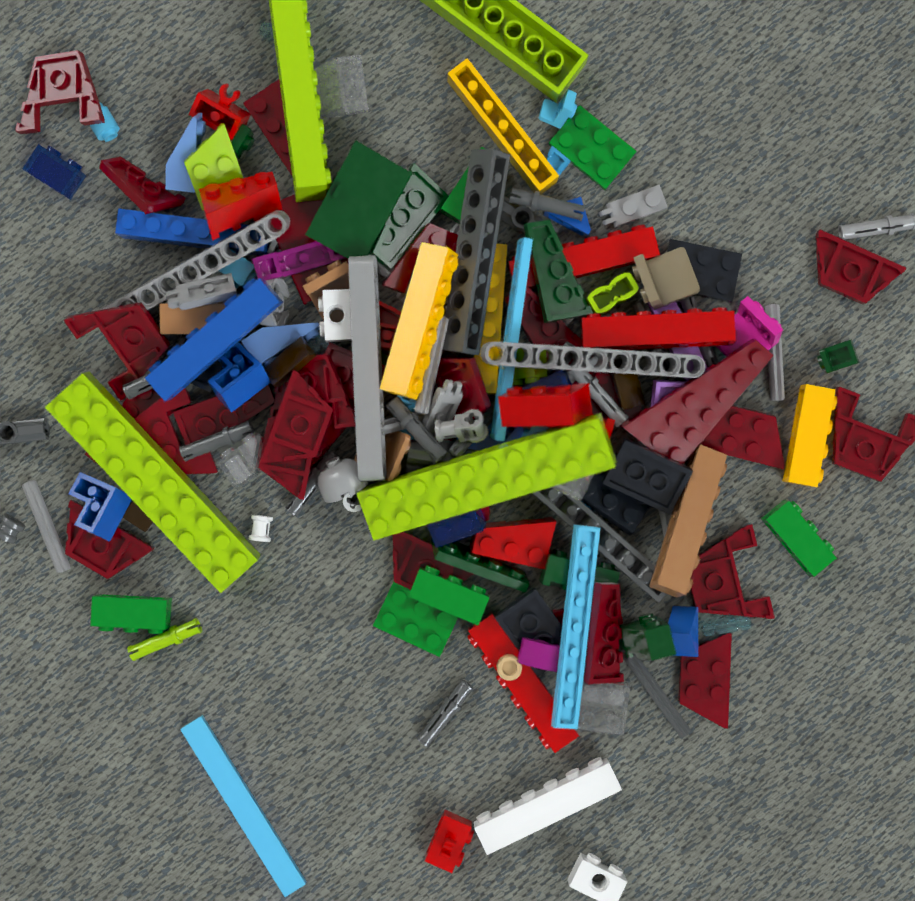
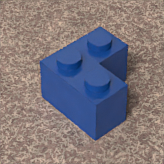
M239 342L218 359L223 370L208 380L218 400L231 412L271 383L262 364Z
M81 472L68 493L85 503L74 525L110 542L132 499L122 490Z

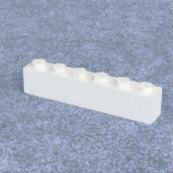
M601 757L595 758L588 763V767L582 770L575 768L565 774L566 777L559 781L557 779L549 780L543 785L544 788L536 792L534 789L529 790L521 795L522 799L514 803L512 800L502 803L499 806V810L493 813L486 811L476 817L477 820L474 821V829L486 854L489 855L621 791V786L607 758L603 760Z

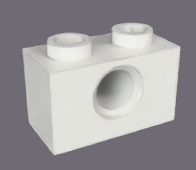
M350 289L323 290V297H318L319 312H324V321L320 322V337L325 336L326 342L352 341ZM341 310L344 313L343 320L340 322L331 321V312Z
M580 853L568 877L569 887L597 901H618L627 884V879L623 874L624 871L618 866L610 864L608 867L602 864L601 859L596 855L588 853L586 856ZM596 874L604 875L603 880L600 882H594L592 878Z

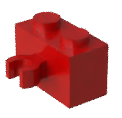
M226 83L220 87L219 95L210 89L198 92L188 115L194 117L196 114L202 113V121H205L206 125L215 131L220 124L224 123L229 138L233 140L242 124L246 126L251 115L232 103L239 99L240 91L236 90L232 97L227 94L229 84Z
M444 809L426 851L425 862L450 873L453 872L455 866L459 867L465 854L462 852L464 844H469L474 834V830L471 829L472 821Z

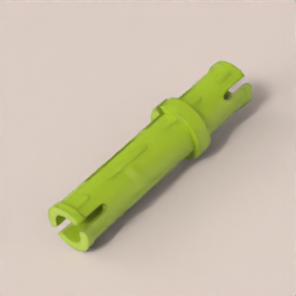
M197 618L180 626L173 625L162 634L128 646V653L135 652L129 656L133 661H136L174 643L176 645L181 644L184 639L202 633V626L195 627L200 625Z

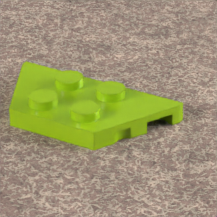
M224 123L220 124L217 127L218 129L184 160L202 210H204L199 188L209 184L229 182L234 178H244Z

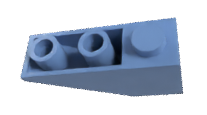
M202 113L196 114L191 119L166 163L167 190L195 193L184 160L192 152H195L202 143V136L206 132V123L202 121Z
M316 322L262 327L241 342L246 350L262 366L266 367L300 336L306 339L307 342L316 338L319 335L320 324Z

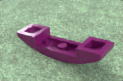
M315 241L281 252L253 258L252 261L258 279L262 278L267 281L332 264L339 259L341 261L347 258Z
M522 638L517 662L557 672L560 645L549 644L542 640Z

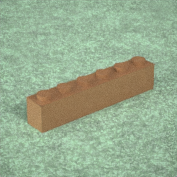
M700 444L690 455L686 466L692 468L693 473L673 508L649 587L674 597L684 596L690 591L693 584L691 575L700 560L698 555L699 548L704 544L707 536L705 528L714 513V510L711 509L713 501L717 499L720 493L719 481L727 469V464L725 463L726 454Z

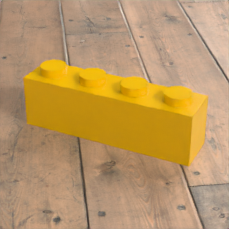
M809 384L800 385L782 482L808 487H818V483L822 482L824 470L821 468L822 461L828 453L826 439L827 435L831 433L833 426L830 417L837 404V396H834L835 389Z

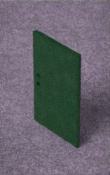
M355 140L305 235L348 259L352 256H368L413 173Z

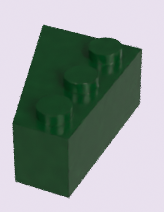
M553 549V552L548 554L545 569H542L539 578L542 585H553L566 590L570 562L567 552ZM601 562L600 566L596 565L594 586L595 582L618 583L620 572L614 570L615 565Z
M653 613L640 615L637 621L619 625V628H622V638L619 639V651L623 652V655L626 654V657L631 658L633 654H636L637 659L653 661L677 655L669 624L660 617L653 616Z

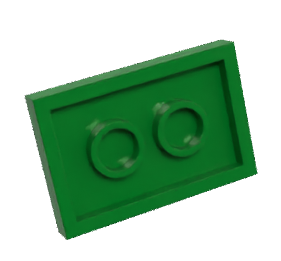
M581 105L576 109L574 116L565 122L548 144L567 157L571 164L603 190L608 188L637 152Z
M393 581L373 626L440 657L458 617L409 598L411 590Z

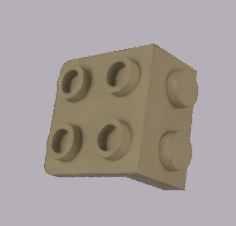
M677 248L647 261L643 254L633 257L636 266L632 267L637 281L642 280L644 286L643 289H640L645 303L650 302L654 310L697 294L700 291V286L685 248Z

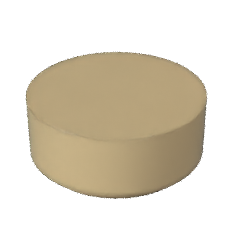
M506 654L498 660L497 672L501 678L511 681L520 676L522 664L517 662L518 657Z

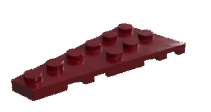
M751 339L728 354L724 360L705 369L706 371L701 376L691 378L662 397L661 401L649 409H644L640 412V415L630 421L627 420L621 426L647 448L684 464L774 355L757 340Z

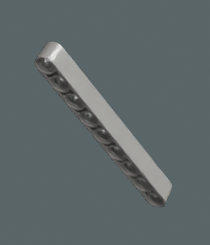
M282 210L273 211L111 302L102 309L126 305L125 302L129 301L132 304L142 302L148 310L165 301L168 291L175 290V288H171L167 284L166 278L173 279L176 286L202 280L281 236L289 228L290 218ZM271 219H280L283 224L282 229L274 228L271 224ZM251 230H256L260 233V241H255L251 238ZM229 242H234L239 246V253H234L230 250ZM208 254H213L217 257V265L209 262ZM187 266L194 267L197 276H191L187 271ZM146 289L154 293L155 299H150L146 295Z
M375 255L349 257V288L359 481L386 480L383 390L380 389L382 382L377 259Z
M487 342L480 351V356L485 363L500 366L687 378L699 377L705 370V362L700 356L509 342ZM493 346H496L499 350V357L496 360H491L488 355L489 349ZM517 348H521L524 352V358L520 362H517L514 358V352ZM545 349L549 354V358L543 364L539 360V354ZM568 351L573 354V362L570 365H567L564 361V356ZM595 353L598 361L592 367L589 363V357ZM617 355L622 358V364L618 368L614 366L613 362ZM643 356L646 360V365L641 370L638 366V361ZM666 358L670 362V367L667 371L662 367V363ZM689 360H691L694 365L693 370L690 373L688 372L686 367Z

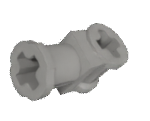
M468 410L463 414H456L455 419L442 422L441 420H436L435 432L437 441L443 442L444 439L458 437L459 442L470 441L478 443L483 441L488 436V428L483 424L482 413L478 410Z

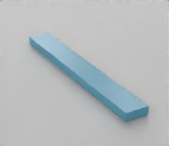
M530 238L517 240L503 342L518 343L533 241ZM516 349L515 352H514V358H515V360H516V355H517V349ZM500 366L490 433L491 439L496 441H504L506 427H502L498 397L506 393L508 388L512 387L515 366Z
M575 524L573 526L551 721L553 728L578 729L600 527Z
M201 715L180 729L284 897L304 886L307 881L204 716Z

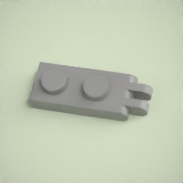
M659 184L606 204L607 209L600 211L599 216L601 218L610 214L611 218L602 221L603 226L613 224L614 228L663 211L668 206Z
M232 273L177 285L175 290L166 293L169 308L187 310L226 301L233 295L237 296Z
M445 380L443 387L436 389L429 413L425 414L422 424L436 440L435 421L441 420L444 422L453 419L463 397L461 382L455 381L453 384L452 380Z

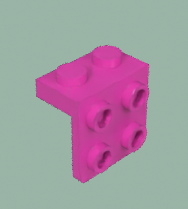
M747 296L740 302L738 313L735 314L736 341L730 346L716 347L727 357L728 354L749 340L755 339L769 351L779 343L783 329L775 318H770L764 312L759 302L753 301Z

